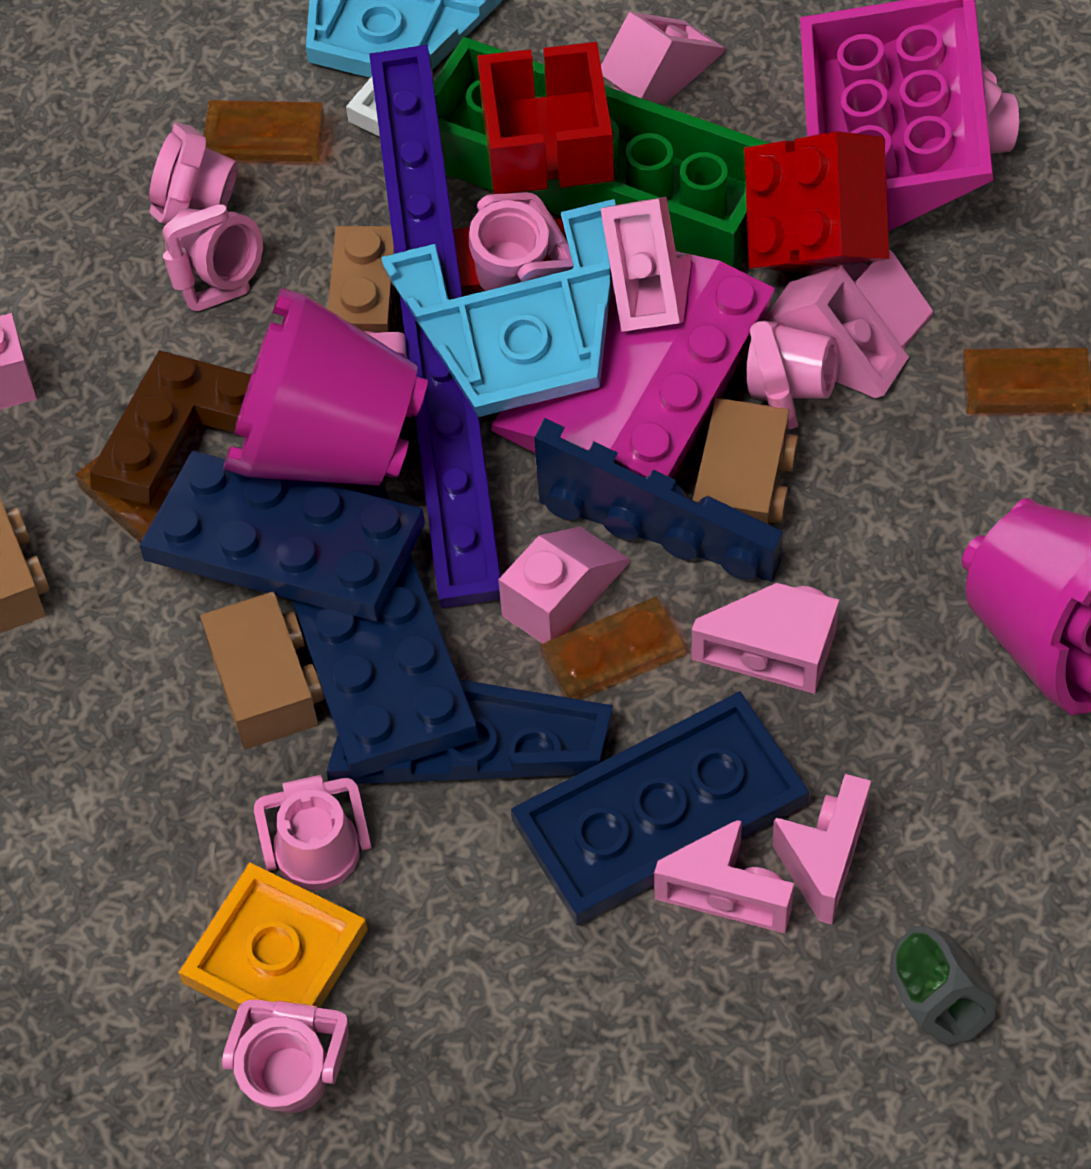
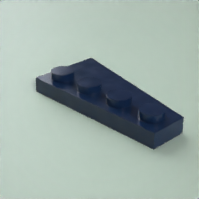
M544 417L534 440L539 503L546 505L551 513L566 520H576L581 517L602 524L607 531L621 539L633 540L640 537L661 544L668 553L680 559L692 560L699 557L720 564L727 573L739 579L751 580L758 577L770 582L773 581L781 563L783 531L710 496L700 499L699 503L692 501L675 484L676 480L656 470H652L650 476L642 477L614 463L618 452L593 441L589 451L561 438L564 426Z
M459 679L476 723L479 740L352 779L337 735L326 773L328 781L349 778L356 784L577 775L603 762L613 721V705Z

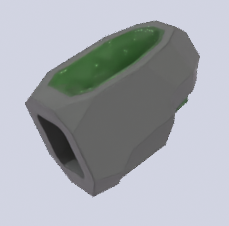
M914 926L896 942L891 954L890 977L906 1009L920 1029L943 1044L951 1045L972 1040L995 1020L996 999L993 989L983 979L968 952L960 947L949 934L930 927Z

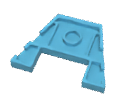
M309 0L306 36L307 59L309 63L371 78L370 53L428 44L433 70L459 44L462 37L469 35L503 0Z
M615 199L561 212L574 267L568 271L449 300L435 244L381 257L388 278L478 417L600 387L612 274L600 208L616 205Z

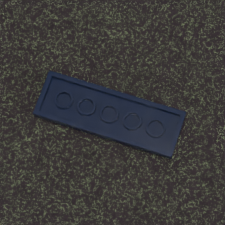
M383 481L379 486L320 482L390 500ZM411 554L377 622L290 599L352 779L479 740L476 723Z

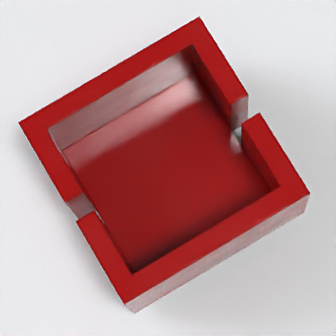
M597 42L543 48L546 97L535 98L531 49L477 55L481 105L494 194L548 189L547 180L559 178L560 188L614 181L613 134Z
M834 131L795 138V141L784 140L744 148L749 269L800 272L837 267L838 264L851 265L889 259L885 137Z

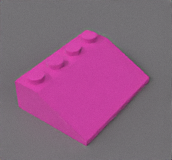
M901 0L800 17L807 136L840 131L885 137L888 231L994 180L975 0Z
M676 251V256L686 254ZM690 254L691 268L684 322L621 332L612 280L600 387L501 411L493 422L491 431L535 453L534 437L545 417L564 426L561 438L589 451L593 441L618 452L614 463L642 477L650 476L652 470H656L675 480L712 416L715 398L723 397L748 353L751 342L750 328L753 324L762 321L767 315L775 288L722 261Z

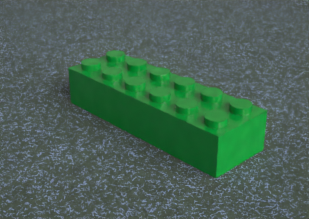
M463 36L434 81L446 175L493 191L481 105L477 55L507 51ZM533 61L535 98L546 97L544 64ZM605 86L613 134L614 181L560 188L559 178L548 179V189L527 192L538 196L549 212L560 216L561 212L612 199H615L616 205L667 197L675 250L677 252L719 260L738 269L748 252L744 148L769 142Z

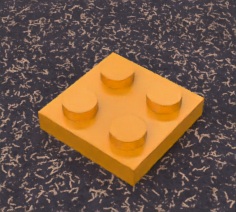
M249 862L178 973L182 984L236 1011L247 1000L284 1001L313 1005L320 1008L367 933L366 919Z

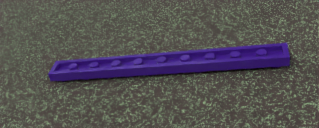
M428 44L370 53L394 253L435 244L449 300L463 297ZM400 296L408 360L418 365L416 376L428 380L421 408L415 418L438 599L441 608L500 600L498 579L501 577L480 418Z

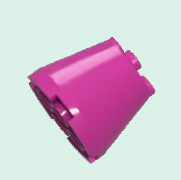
M281 287L272 313L284 316L281 325L270 322L266 330L235 425L234 434L245 437L242 449L233 446L229 448L223 470L250 478L379 486L384 476L390 478L393 476L398 477L409 444L408 440L399 438L405 417L412 418V416L418 415L425 396L428 380L416 376L418 365L307 295Z
M1025 498L1017 502L1011 512L1000 519L986 536L980 535L975 537L966 547L962 557V566L968 571L966 580L967 602L972 612L1050 702L1071 716H1074V714L1090 713L1091 516L1042 505L1030 498Z

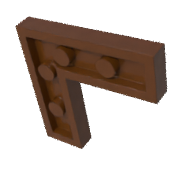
M159 350L90 471L91 489L150 505L194 422L234 433L251 374Z

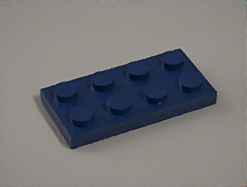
M195 451L191 452L139 545L144 561L265 593L274 591L277 596L378 621L425 525L423 508L320 482L245 477L223 470L225 463L223 458Z
M739 691L511 808L512 822L578 926L654 886V872L658 860L737 820L742 821L741 839L772 824L776 818L781 819L808 805L809 791L742 692Z

